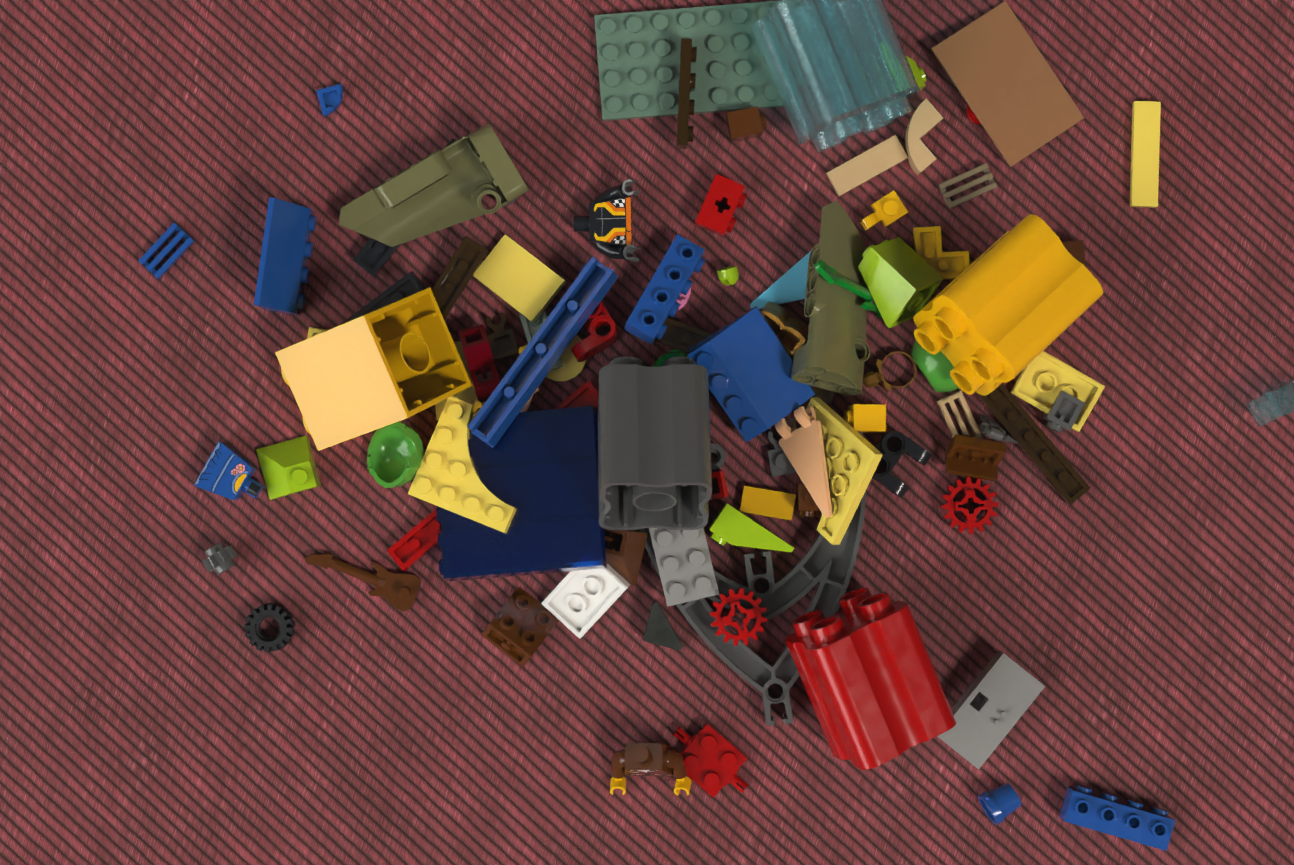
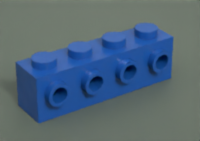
M677 234L628 318L624 330L651 345L656 338L661 340L668 328L664 323L668 316L672 318L675 316L681 305L677 302L680 295H687L693 284V281L690 280L694 272L699 274L706 261L702 258L705 249Z
M1077 785L1076 789L1067 788L1059 816L1063 821L1167 851L1175 820L1168 816L1169 811L1153 807L1152 811L1143 809L1142 803L1129 799L1127 804L1117 801V796L1102 792L1101 796L1091 794L1092 789Z

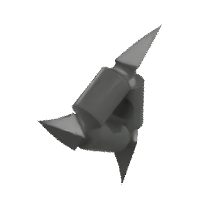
M978 414L983 421L980 425L982 434L986 433V436L997 441L1003 440V442L1019 444L1009 435H1005L1006 431L996 422H992L991 419Z

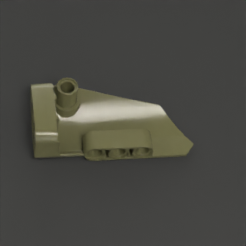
M487 122L446 148L433 152L341 207L339 225L394 247L484 214L495 213L499 208L529 190L494 130ZM486 194H492L496 198V202L491 208H485L481 204V199Z
M837 200L822 208L819 243L813 247L809 256L804 315L810 318L808 341L804 346L797 349L793 355L791 378L799 383L844 395L855 396L862 393L864 364L870 356V348L866 343V310L860 306L866 300L836 284L830 285L816 271L814 266L815 263L823 260L826 265L836 269L838 274L867 288L858 268L863 260L862 254L866 250L865 244L854 223Z

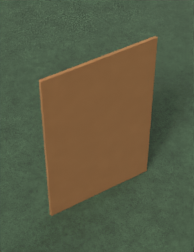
M1006 1L931 48L1010 167L1084 119V116Z

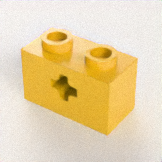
M849 405L848 410L843 413V419L857 432H885L886 405Z

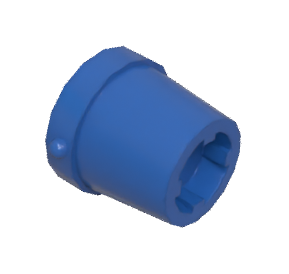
M1009 783L988 792L985 791L978 796L983 810L995 825L1003 822L1008 815L1022 805L1019 796Z

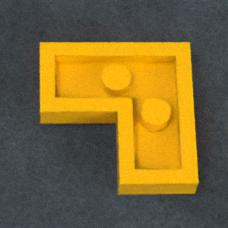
M941 226L913 228L914 251L944 279H955L970 265L969 251L942 252Z

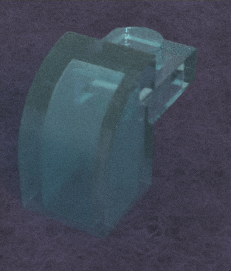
M1287 380L1246 403L1258 427L1294 411L1293 380Z

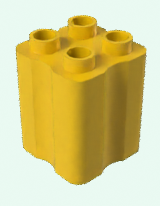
M1029 214L995 241L914 315L913 320L917 326V329L914 330V336L920 346L927 352L935 355L941 351L954 366L950 371L951 379L960 390L969 395L976 392L986 396L994 391L1002 382L1007 383L1014 379L1103 295V289L1091 272L1067 251L1060 238L1039 216Z

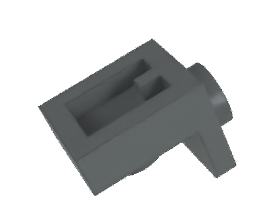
M1061 390L1048 414H1045L1043 417L1048 422L1046 426L1058 433H1061L1062 430L1070 431L1085 403Z

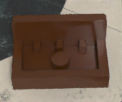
M955 434L945 451V472L996 481L998 478V464L1006 454V443L997 442L993 439L984 440L973 438L969 435Z

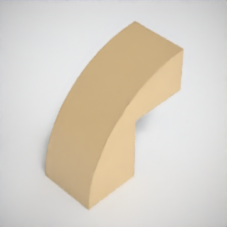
M927 98L913 113L905 134V151L909 164L917 176L937 159L920 139L943 119Z

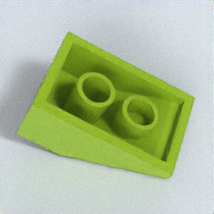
M724 503L708 528L712 532L710 537L723 546L728 542L735 546L792 552L794 547L727 503Z

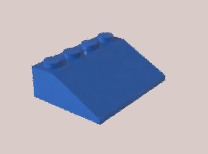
M269 197L254 299L255 306L267 311L299 315L300 309H304L306 295L302 294L303 284H307L309 279V268H306L307 257L311 258L313 252V242H310L311 231H315L317 216H314V211L310 208Z
M757 306L691 347L687 354V357L693 359L697 365L704 366L708 370L709 389L746 442L768 430L815 395V391L810 385L792 380L793 359Z

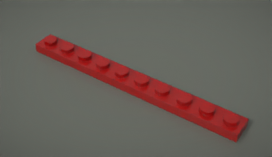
M588 380L478 473L479 478L488 490L494 495L499 493L598 409L599 392ZM437 507L392 545L387 552L402 571H406L468 518Z

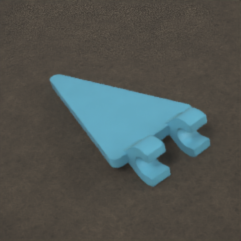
M811 251L750 304V308L753 309L757 306L758 309H762L767 302L780 305L805 299L808 262Z

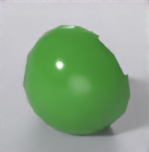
M915 340L910 356L924 374L935 392H952L959 389L951 379L950 371L954 366L941 351L935 355L927 352Z
M400 421L376 430L368 447L367 469H369L370 475L374 477L379 485L384 488L401 487L415 477L425 453L419 434L412 427Z

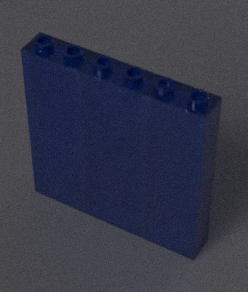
M593 406L519 412L494 448L476 437L470 430L468 440L469 452L479 478L498 499L517 510L507 534L437 507V520L441 522V533H438V546L442 549L443 558L439 560V571L443 578L448 581L607 568L605 529L599 525L597 410Z

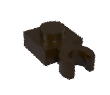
M503 312L500 313L501 322L497 325L491 322L490 316L486 317L487 327L494 332L487 335L494 362L520 355L513 329H504L507 321Z

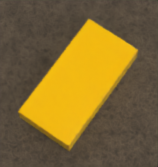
M743 486L739 512L792 520L796 494Z

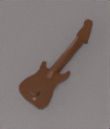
M311 554L306 557L308 565L316 564L326 569L330 567L375 585V589L369 591L368 594L385 598L392 606L401 611L409 610L412 607L421 586V579L418 576L390 572L377 562H372L371 564L377 570V573L373 574L335 559L333 554Z

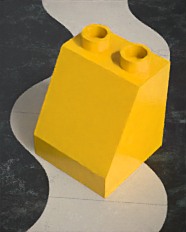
M430 287L275 352L281 365L282 377L293 392L303 415L304 427L312 436L318 451L409 418L472 386Z

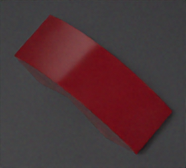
M484 324L458 331L476 396L481 403L487 401L500 383Z

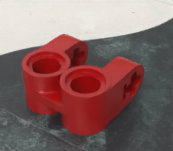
M602 302L598 304L596 311L590 315L584 324L590 336L579 341L571 348V352L578 362L585 361L611 346L618 338L615 322ZM600 327H610V332L607 335L600 336L597 334Z

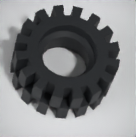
M269 603L251 611V614L246 619L247 624L244 626V629L247 630L245 636L249 638L251 646H256V649L259 651L271 652L282 649L290 643L295 633V622L292 620V614L287 612V608L281 607L279 604ZM271 617L278 621L280 631L276 637L268 638L261 633L260 625L265 618Z

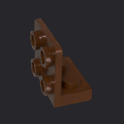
M518 587L481 635L523 667L559 620L540 602Z

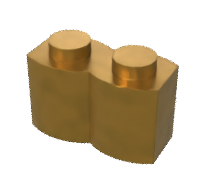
M767 302L761 313L788 353L794 355L795 351L802 347L808 338V326L797 318L789 317L788 313L781 306Z

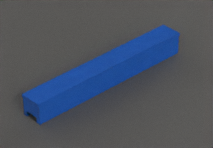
M592 256L470 422L468 428L472 431V434L492 448L495 447L615 283L618 275L615 274L614 270L607 268Z

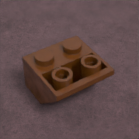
M587 520L582 548L585 555L590 549L595 551L631 585H636L647 533L638 530H608L602 528L599 525V521Z

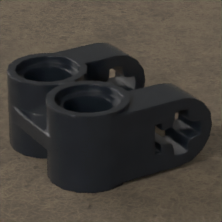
M890 431L882 435L875 446L883 454L881 460L884 462L885 468L879 474L874 472L872 479L902 499L909 487L891 474L893 467L904 453L923 466L927 464L932 454L903 433ZM890 437H895L900 442V447L895 452L887 448V441Z

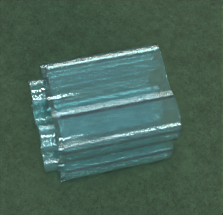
M782 0L771 7L764 17L751 25L799 145L813 140L815 148L819 153L847 141L848 137L861 131L864 134H868L893 123V119L912 111L908 97L919 92L920 89L883 0Z

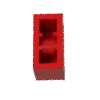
M716 174L697 216L695 225L721 237H724L726 231L731 233L737 218L732 217L736 207L742 209L747 194L743 193L745 186ZM724 200L727 202L726 207L729 210L724 209L720 213L718 212V206L715 204H720Z

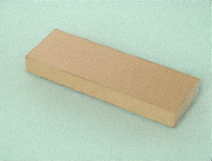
M894 135L827 172L826 175L838 197L908 159V156L897 136Z

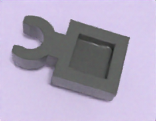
M772 431L768 432V440L774 445V450L767 451L771 476L796 473L779 445V441L773 438Z

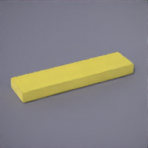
M1132 102L1130 207H1158L1161 102Z

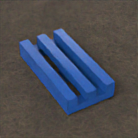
M173 223L138 261L157 279H160L195 241L176 223ZM177 231L178 234L172 239V241L157 255V257L151 263H149L148 261ZM184 238L186 241L157 271L155 267Z

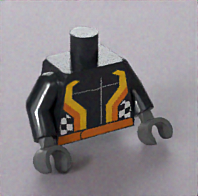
M627 179L623 184L611 187L596 196L593 203L589 204V216H574V232H589L590 243L594 244L597 251L610 259H627L634 262H639L640 260L633 257V252L636 249L641 250V247L632 245L631 196H628L640 194L639 190L632 191L633 183L639 182L636 179Z

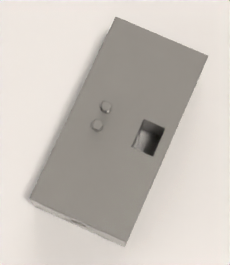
M998 650L951 709L956 725L937 737L979 770L1045 686L1006 654Z

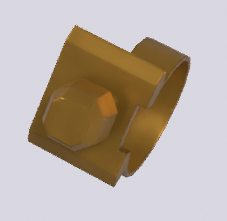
M891 352L882 361L879 359L875 360L874 366L877 372L871 371L864 374L863 383L866 388L878 386V382H881L886 392L890 391L891 387H905L915 378L917 371L916 363L905 352ZM890 354H904L913 363V377L904 386L890 385L882 376V363Z

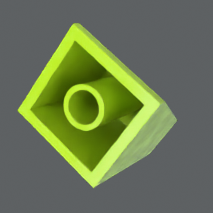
M900 237L889 241L884 240L881 244L869 246L862 254L863 260L858 266L888 328L913 319L914 315L926 305L944 279Z

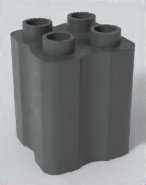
M624 356L613 359L609 365L599 370L598 487L599 525L602 528L608 530H637L643 528L696 530L707 525L709 516L708 501L712 495L708 370L704 366L697 365L693 359L682 356L672 357L664 362V366L647 367L642 366V362L637 358Z

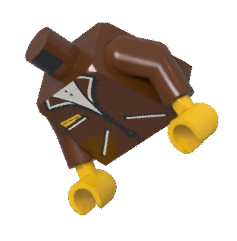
M626 743L625 749L616 751L612 757V778L610 780V793L612 795L613 790L617 788L623 790L622 795L626 793V778L624 776H674L676 779L674 793L676 795H679L680 789L685 790L686 794L689 795L692 780L686 777L687 773L682 755L676 749L662 743Z

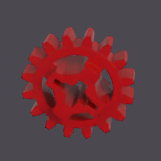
M965 477L963 484L959 479H956L955 488L950 485L946 487L950 492L949 495L941 496L946 500V504L940 505V508L947 511L942 516L943 519L950 518L951 521L948 526L952 528L958 525L959 533H962L965 528H967L968 534H973L974 528H977L979 532H983L984 523L989 526L992 525L989 517L997 516V513L992 511L993 507L999 506V503L992 502V498L997 495L996 492L988 493L987 490L990 485L986 483L980 486L981 479L976 478L974 483H972L970 477ZM963 489L962 496L957 501H953L955 495ZM974 489L980 491L985 500H980L975 495ZM968 498H970V502L980 504V506L971 508L970 513L968 509L958 507V505L968 503ZM981 510H985L982 518L977 521L976 516ZM953 511L960 512L963 515L964 522L960 521Z
M740 587L738 594H735L732 588H730L729 596L726 597L722 593L719 594L722 600L720 603L713 601L712 604L717 609L716 611L709 612V615L715 617L716 620L712 621L710 625L712 627L718 626L719 629L715 632L716 636L722 633L725 635L723 642L727 643L731 638L733 639L734 646L738 645L739 640L748 645L749 637H752L754 640L758 639L755 634L757 630L764 632V628L760 624L761 622H767L768 619L761 616V613L767 611L766 607L758 606L762 601L760 597L755 600L752 599L753 591L744 595V590ZM738 599L750 602L753 607L746 609L740 605ZM729 602L730 609L728 613L720 617L722 608ZM735 604L741 613L746 614L742 618V629L736 620H731V617L735 615ZM756 617L754 626L748 631L746 627L748 622ZM731 625L737 628L738 635L728 632L723 626Z

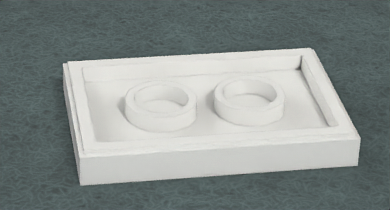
M590 549L541 604L581 639L631 584L595 551Z

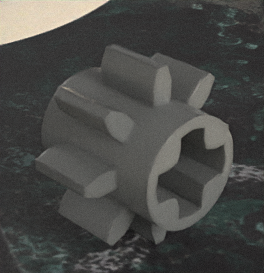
M221 542L205 551L207 559L202 562L208 572L215 570L217 575L235 566L232 559L237 557L232 546L224 547Z

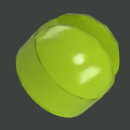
M737 265L717 270L718 279L725 286L734 285L739 279Z

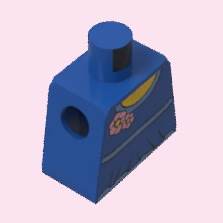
M221 441L218 442L194 484L198 488L231 500H239L243 492L256 499L264 487L263 484L252 479L257 468L229 444Z

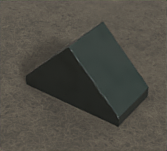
M656 600L652 603L642 641L679 651L683 648V645Z

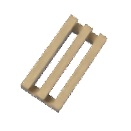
M962 391L937 401V405L952 438L955 434L958 435V432L945 406L946 403H949L962 434L969 435L954 402V399L958 398L975 435L973 438L983 439Z

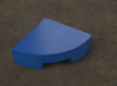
M342 83L316 90L324 117L335 112L340 106L344 93Z

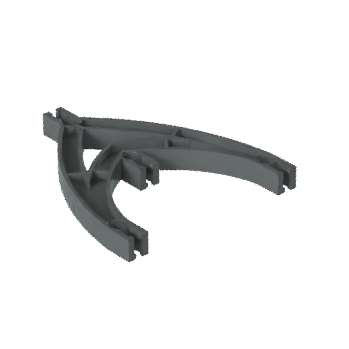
M866 491L840 545H832L818 533L801 559L777 581H774L770 550L759 552L760 556L765 557L766 571L765 573L753 574L750 559L755 558L754 553H744L747 586L739 584L714 570L719 594L722 593L726 597L729 596L730 588H732L735 594H738L740 587L743 588L744 595L753 591L752 599L755 600L760 597L762 601L758 606L766 607L767 611L761 613V616L770 620L795 604L817 584L804 614L822 610L824 617L827 618L837 613L840 607L839 599L845 595L856 562L864 522ZM649 528L639 529V531L647 533L645 547L660 577ZM759 578H765L768 581V588L764 592H757L754 589V582ZM719 595L708 597L718 603L722 601ZM705 598L677 604V607L707 645L736 673L761 692L766 726H773L776 723L775 718H771L770 705L783 702L786 716L782 719L783 724L793 723L789 689L800 675L787 644L774 662L769 664L745 645L742 640H739L738 645L734 646L733 639L731 638L727 643L723 642L725 636L723 633L719 636L715 635L719 628L718 626L712 627L710 625L716 618L709 615V612L714 610ZM738 599L740 605L746 609L753 607L750 602ZM729 602L726 603L724 607L730 609ZM735 604V605H734V607H735V612L740 613V614H743V615L746 616L745 613H741V612L737 609L736 604ZM723 626L728 632L734 634L728 626ZM776 683L782 686V692L779 696L772 697L768 694V688L771 684Z

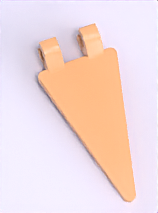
M801 406L794 410V416L802 427L797 429L793 418L787 421L783 418L774 424L777 432L783 437L779 440V445L823 516L831 517L833 513L820 420H815L816 413L813 407L805 410Z

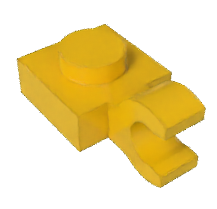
M892 191L871 205L874 213L864 218L860 224L865 231L880 221L884 227H887L907 214L908 211L896 192Z

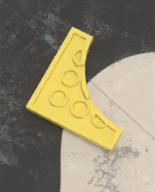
M451 396L447 399L408 494L507 534L517 509L498 499L479 478L472 457H470L468 446L470 433L468 425L472 419L474 405Z
M811 397L807 408L813 407L816 413L815 420H820L833 513L831 517H824L822 514L816 530L832 545H840L883 454L819 397Z

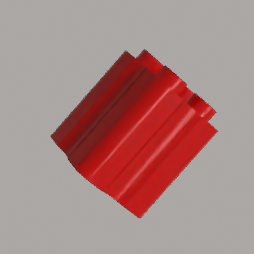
M864 587L843 595L839 599L842 609L827 618L824 617L822 610L812 611L796 618L792 622L796 632L787 636L785 642L833 756L840 760H851L853 766L861 770H868L894 759L917 744L931 740L952 729L956 725V720L908 603L891 601L887 592L871 595L869 588Z

